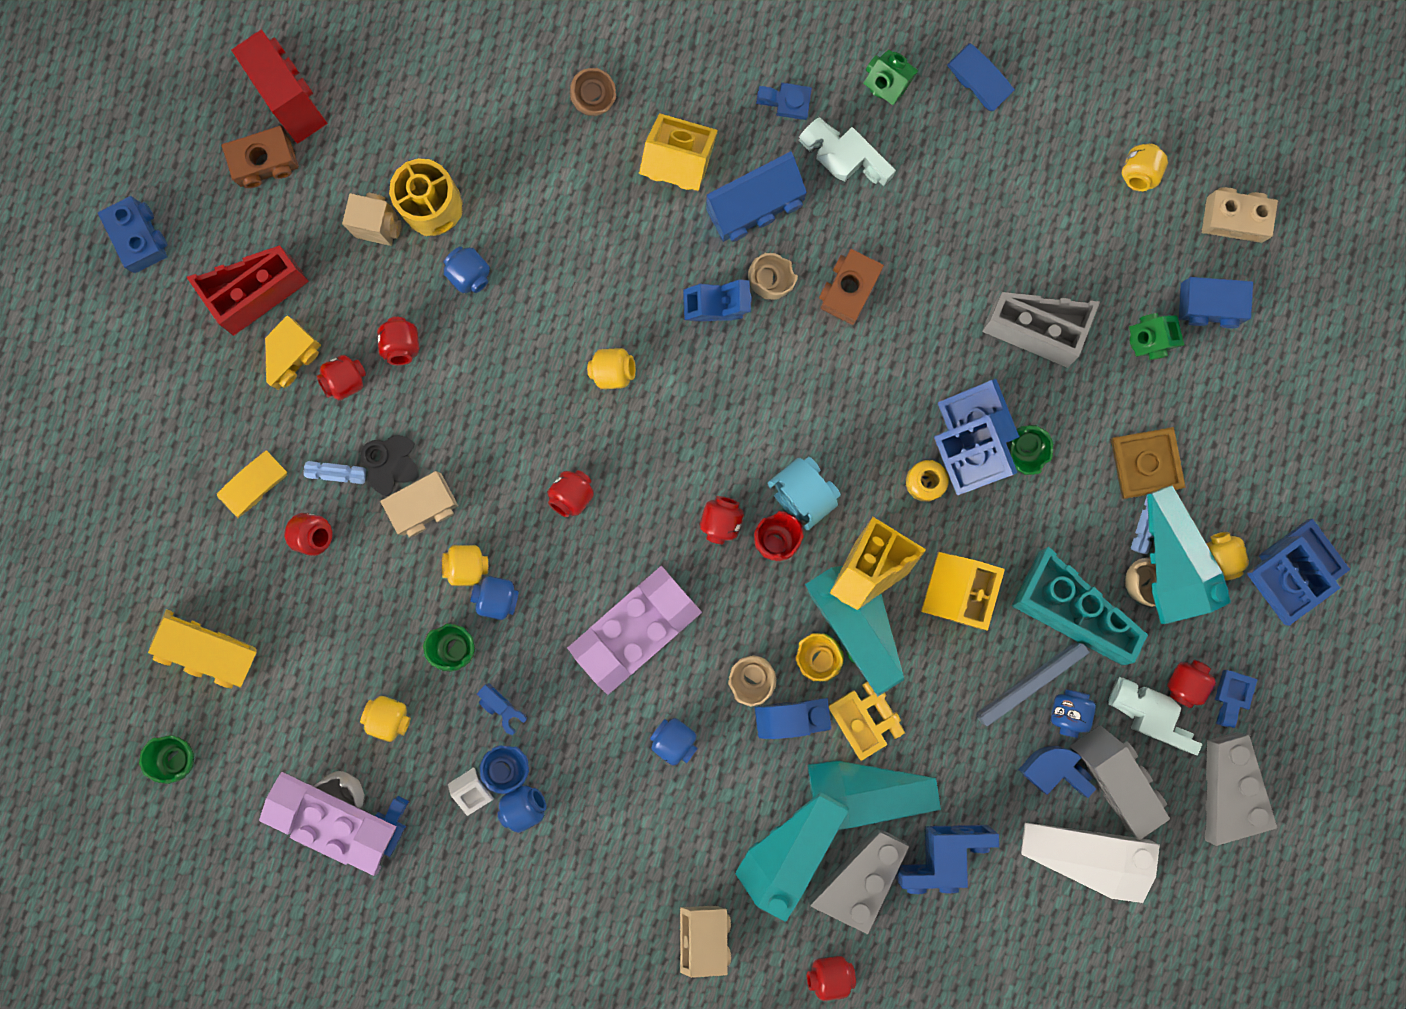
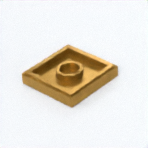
M1174 427L1111 438L1122 499L1144 496L1171 485L1175 490L1186 488Z

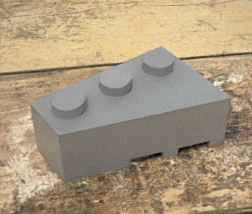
M1002 292L992 305L982 332L1068 368L1081 353L1100 302H1075L1068 298H1060L1059 300L1044 299L1037 295Z
M1100 725L1070 746L1072 751L1081 756L1089 768L1086 771L1096 779L1104 792L1103 796L1125 828L1139 841L1170 820L1164 809L1167 806L1165 799L1156 789L1153 791L1150 783L1153 782L1151 776L1143 766H1138L1135 761L1138 755L1127 741L1122 743Z
M1235 732L1207 740L1205 841L1218 846L1277 829L1250 736Z
M876 827L840 867L808 898L809 905L868 934L907 853L908 844L904 840Z

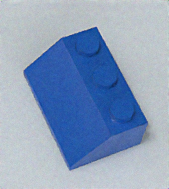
M790 151L706 195V210L723 242L731 239L732 242L738 241L748 234L747 229L757 224L759 228L765 227L775 221L776 218L774 216L785 210L789 214L803 206L802 201L805 200L807 192L792 152Z

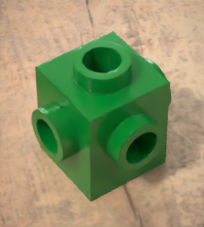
M888 49L881 57L875 55L865 70L869 75L863 84L870 88L873 95L885 99L894 105L905 93L918 70L907 63V59L903 55Z
M1158 313L1140 317L1139 324L1129 326L1131 334L1130 345L1135 351L1136 357L1149 356V360H1156L1169 356L1168 350L1184 346L1177 315L1159 317Z

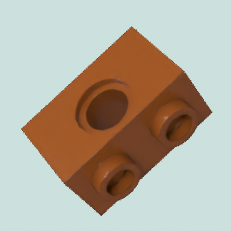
M281 125L221 144L231 178L240 187L255 188L260 186L264 179L270 177L275 179L286 178L292 174V170L299 168L289 135ZM267 154L266 162L262 165H256L257 158L260 155Z
M850 249L847 257L840 255L833 269V272L837 273L833 284L826 282L819 296V299L824 301L820 309L854 325L884 265L853 249ZM847 279L854 281L857 285V291L853 293L845 292L841 287V282Z

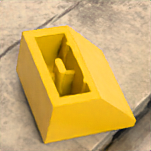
M938 552L921 612L977 629L988 630L1005 569L980 561Z

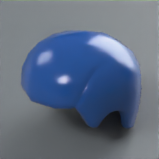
M500 745L492 748L491 751H488L483 756L479 766L481 781L490 791L499 794H508L517 790L524 784L529 773L528 759L516 746Z

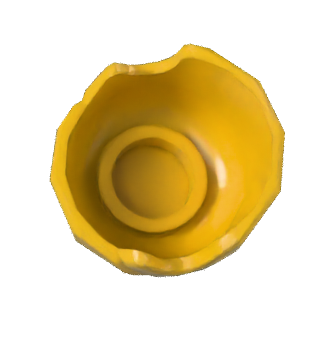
M812 633L799 642L796 662L805 677L812 681H829L839 674L843 666L844 652L836 639L828 634ZM820 652L819 655H818V656L815 658V660L813 661L814 655H815L816 653Z

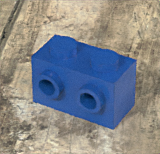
M129 196L97 212L124 268L137 273L168 257L164 250L168 246L166 239L160 230L154 229L151 223L154 216L145 202L141 203L134 197Z
M1189 277L1181 283L1179 320H1189V325L1206 326L1208 322L1220 323L1222 328H1239L1240 324L1251 319L1253 282Z

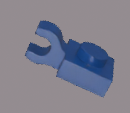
M781 83L780 91H777L771 87L759 86L756 104L777 107L776 116L807 120L812 87Z
M1229 670L1222 671L1215 700L1223 702V706L1220 708L1216 724L1227 728H1235L1239 709H1250L1257 679Z
M490 683L485 684L477 693L481 698L479 704L492 715L496 712L499 716H502V726L508 734L513 735L516 732L510 725L512 717L519 718L523 723L527 720L526 715L515 709Z
M397 796L396 799L394 798L386 816L380 812L375 815V817L396 826V830L384 852L389 857L394 853L406 828L405 825L398 821L409 801L400 796Z

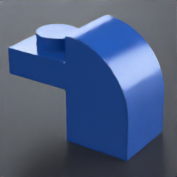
M736 280L721 286L698 284L683 289L685 320H737L743 318V314L751 312L752 296L749 280Z
M828 698L794 703L782 702L755 707L758 737L762 739L800 737L810 735V733L832 730Z
M1047 746L1034 752L1018 769L1046 795L1051 792L1062 778L1087 798L1096 790L1089 782L1093 777L1081 766L1073 767L1082 757L1063 747Z

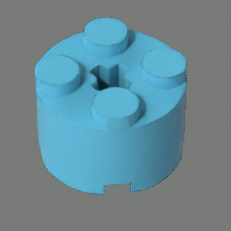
M807 457L805 460L801 458L795 459L768 482L770 489L775 485L778 490L774 497L784 510L806 523L803 526L805 530H810L838 506L837 498L841 496L839 490L832 482L828 481L826 483L819 475L821 470L811 457Z

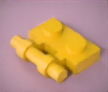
M867 681L862 684L868 694L865 698L860 700L855 690H852L828 705L831 714L860 761L887 745L881 735L883 732L889 729L894 739L905 734L899 723L901 721L897 712L893 713L885 700L887 696L885 692L877 697ZM873 705L882 717V720L877 724L874 723L866 710Z

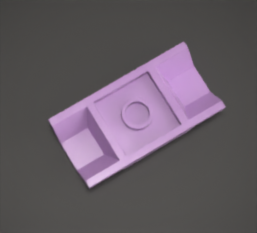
M660 566L567 648L591 679L609 695L702 612L667 571Z
M283 772L280 773L270 790L259 819L260 822L287 835L291 834V839L345 865L348 863L373 876L379 873L381 869L379 865L383 854L396 830V826Z

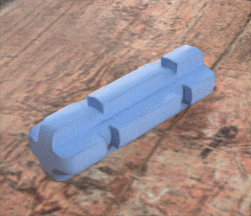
M307 461L304 466V476L311 479H319L320 477L323 480L348 482L350 480V483L364 484L366 469L358 466L350 468L348 465L322 463L320 465L318 462Z
M1147 497L1144 504L1147 507L1145 510H1142L1135 532L1138 535L1133 539L1131 550L1140 554L1149 553L1152 544L1150 538H1154L1149 532Z

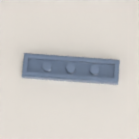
M1074 642L976 713V717L981 724L989 726L1090 652L1083 643Z

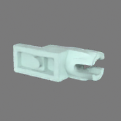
M819 117L799 136V141L809 152L814 148L821 147L816 159L836 178L844 182L862 165L865 167L863 171L867 178L875 184L879 181L885 186L895 174L896 170L853 127L840 138V132Z
M1123 677L1116 679L1108 704L1119 709L1132 719L1135 716L1131 729L1198 756L1202 743L1192 740L1193 733L1175 727L1181 711V707L1175 700L1147 687L1138 689L1137 683Z

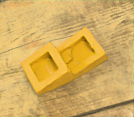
M266 450L233 477L217 493V497L239 518L255 506L266 492L281 482L287 476V471Z

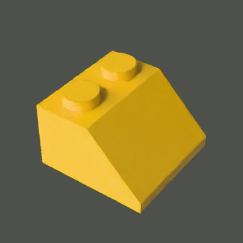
M659 113L645 142L639 174L648 176L654 181L676 184L682 189L699 191L718 130Z

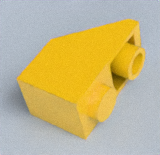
M288 315L265 338L266 382L277 390L281 387L286 388L290 386L297 378L295 372L303 364L309 365L319 354L317 349L321 346Z

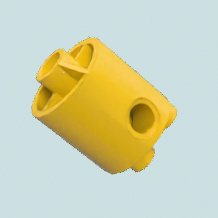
M418 158L405 162L395 171L390 181L389 194L391 201L413 230L424 236H437L448 232L457 224L462 216V198L452 178L442 165L430 159Z

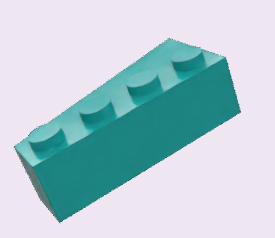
M1049 546L1039 551L1011 606L1073 640L1083 643L1086 647L1122 666L1135 663L1148 634L1120 609L1113 607L1102 597L1103 594L1086 583L1078 575L1079 573L1056 556L1057 553Z

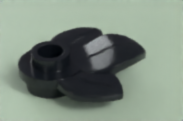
M395 435L384 442L372 440L363 446L360 456L363 465L368 468V482L381 495L390 496L395 481L410 482L418 479V468L408 456L415 445L412 440L404 436ZM375 450L382 452V458L379 461L372 459V453Z

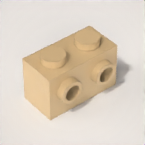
M1219 188L1207 197L1202 233L1263 243L1273 236L1278 200L1267 198L1268 195L1255 192L1245 195L1237 193V190L1233 188Z
M367 193L366 197L349 194L342 224L355 238L392 246L393 238L397 239L401 231V220H398L399 216L392 209V206L385 201V197L373 193Z
M437 471L380 501L397 534L403 536L407 534L409 538L426 530L424 526L426 523L434 519L438 523L454 515L452 510L458 507L443 475Z
M719 906L680 907V973L691 978L727 975V966L731 963V952L727 946V933L731 929V920L727 914V909Z

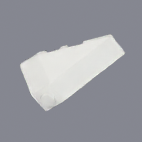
M1025 822L1021 854L1111 899L1143 903L1156 878L1160 845L1150 839L1143 838L1139 841L1136 837Z

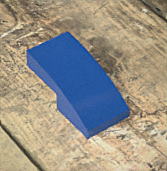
M971 43L967 44L947 64L959 82L965 88H970L988 111H994L1015 90L994 64Z

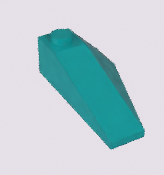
M1172 485L1166 486L1147 494L1149 532L1154 536L1155 553H1150L1151 564H1156L1157 583H1152V594L1161 624L1211 613L1230 604L1229 590L1223 572Z
M843 566L831 567L806 583L805 586L815 605L878 697L905 680L882 594L856 610L852 606L841 602L830 593Z
M840 760L807 765L812 799L821 792L849 807V811L838 830L941 810L936 778Z
M820 792L797 810L792 818L780 827H775L770 832V835L749 848L735 874L758 908L784 922L787 921L846 817L849 807Z

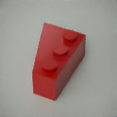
M261 29L231 49L271 112L297 144L328 124L311 100L310 96L314 93L303 78L297 80L295 77L300 73L289 57L286 59L282 58V55L286 52L275 37L269 39Z
M280 245L243 257L241 262L229 266L223 264L214 267V271L199 276L196 274L187 276V279L217 323L233 336L309 282L295 260Z

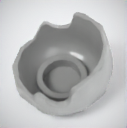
M335 771L314 785L315 788L359 809L363 806L365 795L360 781L351 774L344 771Z

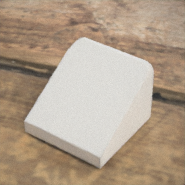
M472 768L448 784L451 797L467 816L494 799L488 788L481 781V777L475 768Z

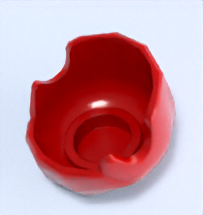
M778 511L770 517L763 518L754 533L756 549L764 558L773 561H784L794 556L804 538L803 526L796 516L784 511Z

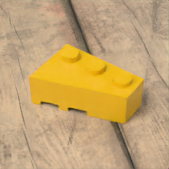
M872 517L854 543L830 593L841 602L858 610L907 576L926 549L875 517Z
M166 609L148 651L149 654L154 655L152 659L167 666H171L172 662L184 666L183 671L196 677H202L203 674L214 677L216 684L232 689L233 685L241 687L257 653L256 648L221 632L216 633L203 628L200 623L193 620L190 623L174 617V612Z

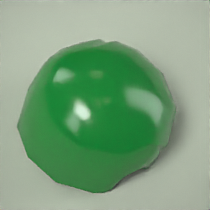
M1037 425L1021 426L1016 429L1019 438L1007 442V447L1017 471L1024 475L1039 474L1042 472L1045 464L1053 458V440L1046 430Z
M447 623L442 627L429 631L424 641L423 649L425 658L433 667L442 671L452 672L465 667L471 662L475 653V644L472 635L464 627ZM453 640H456V642L448 652V645Z
M169 735L152 738L140 752L139 765L143 775L158 783L170 784L184 779L193 768L194 753L190 744L180 737ZM175 751H178V753L171 760L168 761L170 754Z

